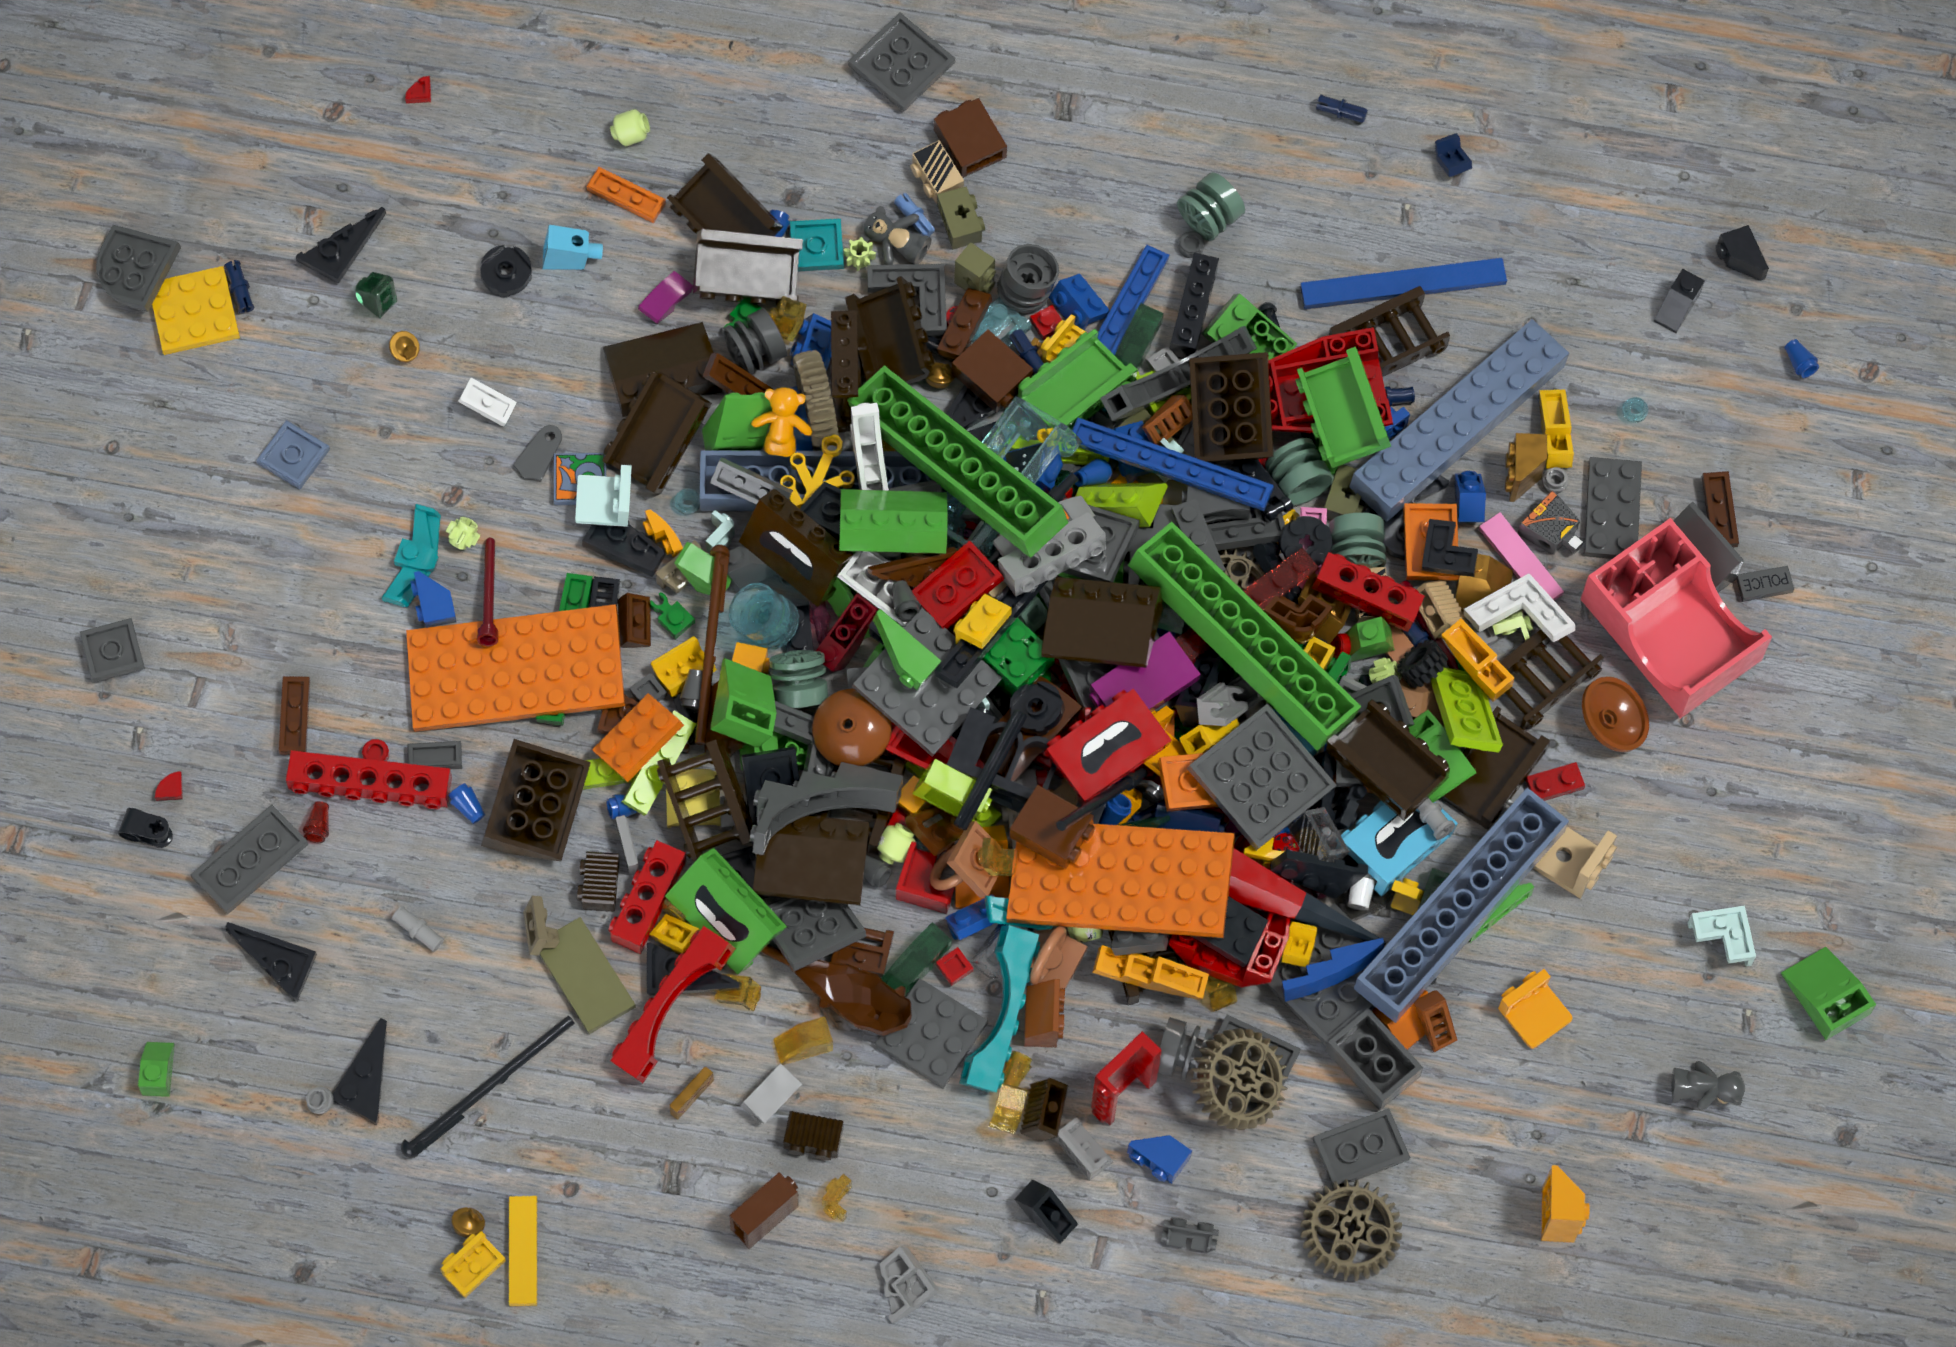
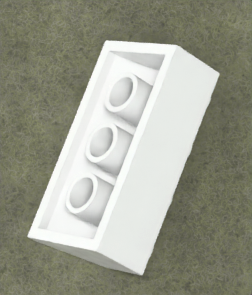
M856 551L837 577L905 627L910 621L901 620L895 614L892 585L897 581L879 579L877 576H872L868 573L869 566L889 561L878 552Z

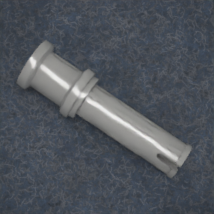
M1429 798L1417 808L1420 811L1421 821L1430 826L1434 831L1433 836L1437 840L1446 837L1455 828L1454 822L1448 820L1441 812L1442 807L1435 802L1433 803Z

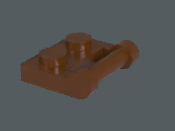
M934 805L919 813H912L905 819L906 826L934 856L955 845L964 831L954 825L957 817ZM940 814L943 818L927 828L923 825V822Z
M864 927L866 931L864 939L883 942L882 947L854 942L833 953L831 962L846 963L884 978L894 931L886 930V932Z

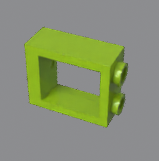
M935 759L923 771L912 794L957 817L976 780ZM991 788L988 789L973 819H979L982 813H985L992 801L989 798L992 791Z

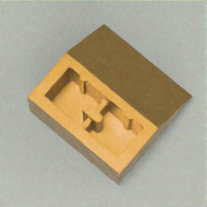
M1516 433L1514 441L1509 442L1508 453H1506L1505 468H1508V477L1506 476L1505 492H1509V502H1515L1541 480L1547 460V434Z

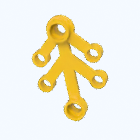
M834 434L823 438L821 443L823 455L813 478L806 466L805 456L802 453L791 455L790 466L797 471L806 490L803 501L796 490V480L793 476H783L780 484L783 485L786 481L793 483L792 486L787 488L793 490L790 501L799 509L822 485L833 457L841 454L843 445L838 435ZM830 445L837 447L834 451H829L827 448ZM801 459L803 462L797 465L793 461ZM845 470L839 476L825 482L837 488L843 487L847 489L854 485L855 477L851 471ZM847 476L851 478V481L843 482L842 478Z

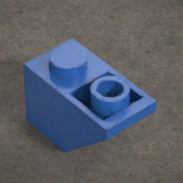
M1474 471L1455 473V504H1457L1458 522H1485L1486 491L1481 474H1477Z
M420 571L414 572L415 580L410 582L413 596L419 595L420 605L415 606L418 621H424L425 628L457 622L451 592Z
M1167 1135L1132 1140L1128 1145L1127 1153L1130 1154L1129 1158L1137 1165L1143 1166L1144 1164L1152 1170L1151 1173L1162 1182L1167 1180L1172 1184L1191 1159L1192 1150L1172 1136Z

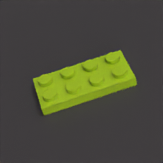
M1443 667L1444 670L1438 672V676L1435 679L1433 677L1430 680L1450 745L1499 753L1503 743L1487 695L1466 671Z

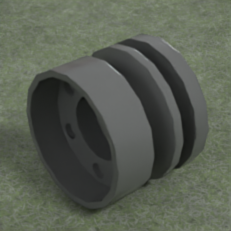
M1024 244L1013 249L997 282V292L1001 301L1009 308L1023 313L1035 312L1045 306L1059 275V264L1055 256L1047 249L1034 244Z
M764 308L747 315L748 329L740 320L734 322V328L731 325L723 328L726 346L732 359L740 368L750 374L754 373V367L757 370L763 369L761 356H764L770 364L787 356V349L773 319Z
M1169 1017L1160 1045L1162 1053L1158 1073L1171 1077L1176 1066L1182 1067L1181 1080L1185 1081L1189 1070L1198 1068L1199 1063L1194 1058L1203 1057L1199 1049L1208 1048L1205 1041L1213 1040L1214 1030L1208 1028L1204 1040L1199 1039L1201 1026L1197 1025L1192 1035L1189 1036L1186 1035L1187 1022ZM1195 1072L1193 1075V1079L1197 1078V1073Z

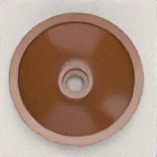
M1614 677L1598 678L1586 687L1582 697V713L1591 734L1601 744L1617 752H1630L1640 747L1646 740L1649 732V717L1638 693L1626 682Z
M854 688L844 689L830 695L819 706L812 725L813 739L819 752L829 762L837 766L844 762L863 767L878 759L887 748L892 734V721ZM851 720L853 722L852 727L845 729V723Z

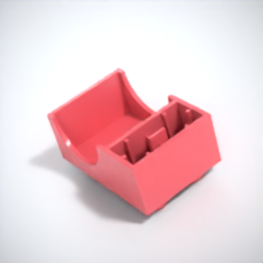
M1670 518L1591 573L1587 578L1580 600L1681 719L1762 661L1772 636L1766 629L1761 633L1750 630L1730 612L1713 584L1710 563Z

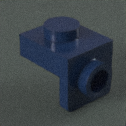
M1457 133L1435 141L1437 162L1449 177L1473 169L1471 159L1461 148L1460 136Z

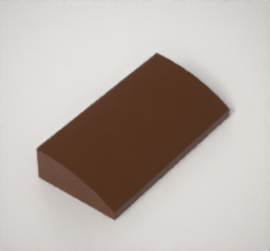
M1040 675L1033 684L1043 681L1053 685L1059 691L1065 706L1060 722L1053 729L1049 730L1046 735L1040 736L1052 740L1077 716L1082 706ZM1039 703L1037 706L1033 704L1031 706L1033 712L1041 711L1042 703ZM1011 708L998 722L1008 723L1011 717ZM1020 730L1023 741L1029 737L1038 736ZM1002 733L993 734L985 742L979 757L984 764H986ZM1015 742L997 772V775L1004 778L1007 776L1016 753ZM1038 747L1025 750L1019 758L1011 781L1016 782L1045 750Z

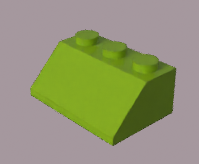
M1105 483L1079 487L1076 496H1082L1088 505L1139 520V527H1150L1168 486L1166 483Z

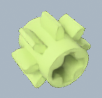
M863 237L856 241L849 240L850 249H844V256L848 257L847 266L853 265L857 271L870 265V260L876 259V252L872 251L873 243H867L863 240Z
M460 517L455 522L451 521L446 529V532L449 533L450 544L462 550H465L467 547L470 548L471 545L475 546L480 537V534L476 533L478 525L467 517Z
M1384 657L1374 660L1375 667L1369 669L1372 684L1391 675H1397L1399 680L1402 678L1397 671L1398 663L1396 661L1391 662L1390 658L1386 659Z

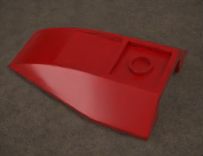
M1374 327L1323 336L1268 360L1272 431L1313 433L1311 424L1315 420L1313 415L1308 416L1303 401H1306L1307 397L1305 393L1300 394L1295 379L1300 378L1297 369L1302 368L1304 372H1308L1348 357L1346 350L1353 347L1357 348L1384 426L1393 425L1389 400L1386 397L1379 362V351Z
M1242 834L1234 843V848L1244 853V849L1251 844ZM1284 878L1294 885V881ZM1266 910L1254 911L1267 919L1268 922L1245 967L1239 966L1189 935L1172 934L1169 945L1188 967L1208 973L1209 976L1238 987L1271 983L1289 939L1291 918Z

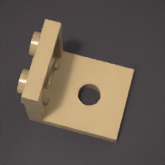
M1567 827L1565 833L1533 869L1581 899L1587 888L1589 890L1593 889L1602 869H1606L1613 859V854L1617 849L1614 845L1617 836L1608 830L1597 846ZM1561 850L1567 851L1571 859L1567 862H1562L1558 860L1556 853Z

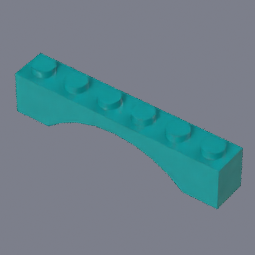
M1010 925L1001 926L995 949V955L999 962L1003 979L1001 1010L996 1024L987 1039L966 1057L959 1084L986 1092H997L998 1088L1002 1087L1005 1073H1003L1004 1064L1009 1061L1012 1047L1010 1046L1011 1038L1015 1036L1019 1027V1020H1017L1019 1009L1023 1008L1026 1001L1024 990L1026 983L1030 982L1033 957L1037 956L1040 949L1039 934Z

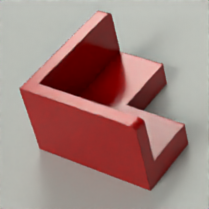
M912 841L896 887V900L947 914L955 887L948 890H936L930 884V873L936 863L937 856L917 849V842Z

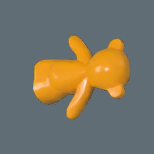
M791 388L767 389L765 397L770 401L772 411L754 418L751 425L754 428H759L767 423H771L764 442V451L769 455L789 457L796 452L794 427L806 436L812 434L811 427L794 414L798 406L805 402L806 396L804 394H797Z

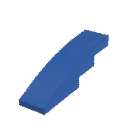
M1383 938L1331 949L1330 960L1306 965V976L1282 981L1285 1002L1319 992L1363 970L1384 949Z

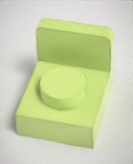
M1522 609L1492 625L1495 635L1501 633L1502 635H1509L1521 627L1525 641L1531 637L1530 631L1534 630L1530 616H1525Z

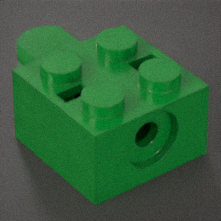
M1016 618L982 660L1002 677L999 683L1013 696L1021 686L1028 684V686L1032 685L1040 675L1042 676L1054 665L1055 658L1042 657L1043 641L1020 619Z

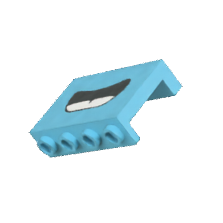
M1380 801L1374 807L1373 813L1370 816L1366 814L1362 816L1356 823L1355 829L1352 831L1348 829L1339 837L1337 841L1340 844L1336 853L1340 856L1346 851L1358 864L1368 865V873L1378 881L1374 890L1380 896H1383L1392 888L1395 880L1400 881L1449 839L1455 828L1446 837L1437 840L1433 836L1434 831L1430 826L1421 821L1418 809L1403 821L1386 804ZM1442 809L1441 812L1448 820L1454 822L1456 828L1458 823Z

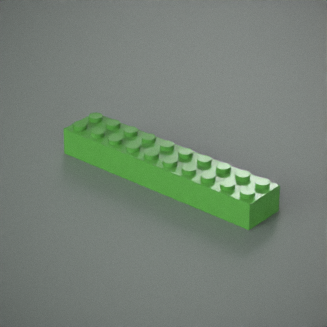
M885 365L858 389V397L847 399L850 408L861 403H877L881 439L1028 557L1031 558L1068 524L1062 505Z
M1170 522L1135 552L1128 566L1148 586L1160 587L1162 600L1317 751L1327 743L1329 738L1339 733L1353 720L1362 706L1173 522Z

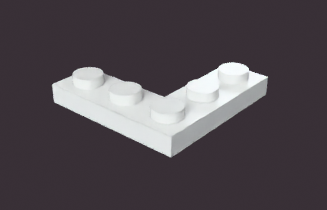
M1530 574L1519 578L1464 609V616L1478 632L1521 609L1525 610L1553 643L1575 631V623Z

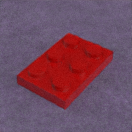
M969 540L916 586L912 592L923 609L934 618L942 629H948L969 611L975 601L978 602L984 594L992 591L1005 578Z

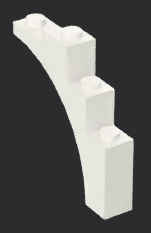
M861 403L851 407L852 424L850 425L860 490L889 491L883 456L877 403ZM878 552L889 562L901 559L900 552Z

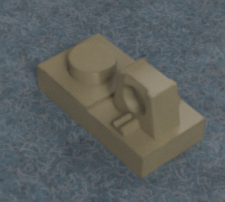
M695 540L692 542V544L702 549ZM679 554L656 573L657 584L662 589L668 586L676 593H679L689 584L686 577L674 564Z
M532 895L523 914L530 955L539 956L543 948H556L559 943L557 929L545 926L547 909L544 908L542 896Z

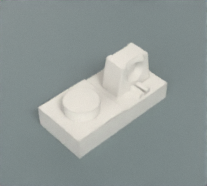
M473 378L469 379L458 400L459 403L503 427L517 403Z

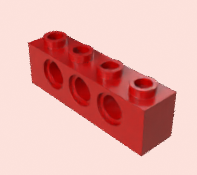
M1330 552L1325 557L1312 586V589L1376 618L1382 617L1387 623L1407 632L1411 628L1425 595L1420 594L1413 587L1402 586L1391 577L1380 576L1364 565H1356L1347 561L1344 556ZM1340 576H1346L1350 582L1343 581ZM1364 587L1372 588L1374 593L1367 592ZM1388 598L1396 599L1398 604L1391 603Z
M656 840L653 848L648 847L643 858L645 864L641 871H636L631 883L634 886L630 894L626 893L621 901L620 908H622L619 917L612 919L608 929L611 932V942L639 954L642 953L650 933L668 899L665 895L676 884L687 862L686 852ZM655 869H662L665 872L660 877L651 875V872ZM644 892L653 894V897L649 900L639 898ZM633 915L642 918L636 924L628 922V919Z

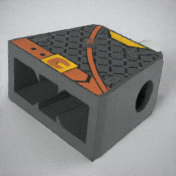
M1554 490L1520 523L1518 534L1550 554H1555L1563 545L1575 554L1584 544L1574 534L1580 523L1579 518Z

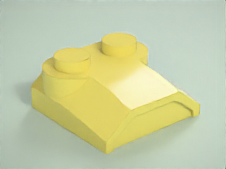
M691 769L675 776L680 790H684L715 778L717 773L710 769ZM666 788L667 828L680 826ZM717 788L685 800L689 815L691 816L720 805V789ZM721 816L698 825L721 826Z

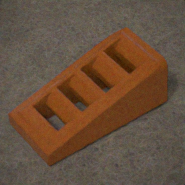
M1185 395L1171 396L1142 426L1149 441L1160 446L1162 445L1160 441L1163 438L1168 440L1193 419L1192 405ZM1155 425H1157L1158 429L1160 430V432H1161L1160 435L1158 434L1157 430L1155 429V427H1154Z
M1437 990L1418 998L1414 1002L1433 1052L1458 1041L1446 999ZM1444 1031H1447V1033L1441 1035L1440 1037H1438V1038L1435 1037L1436 1035H1438V1034H1440V1033H1442V1032H1444Z

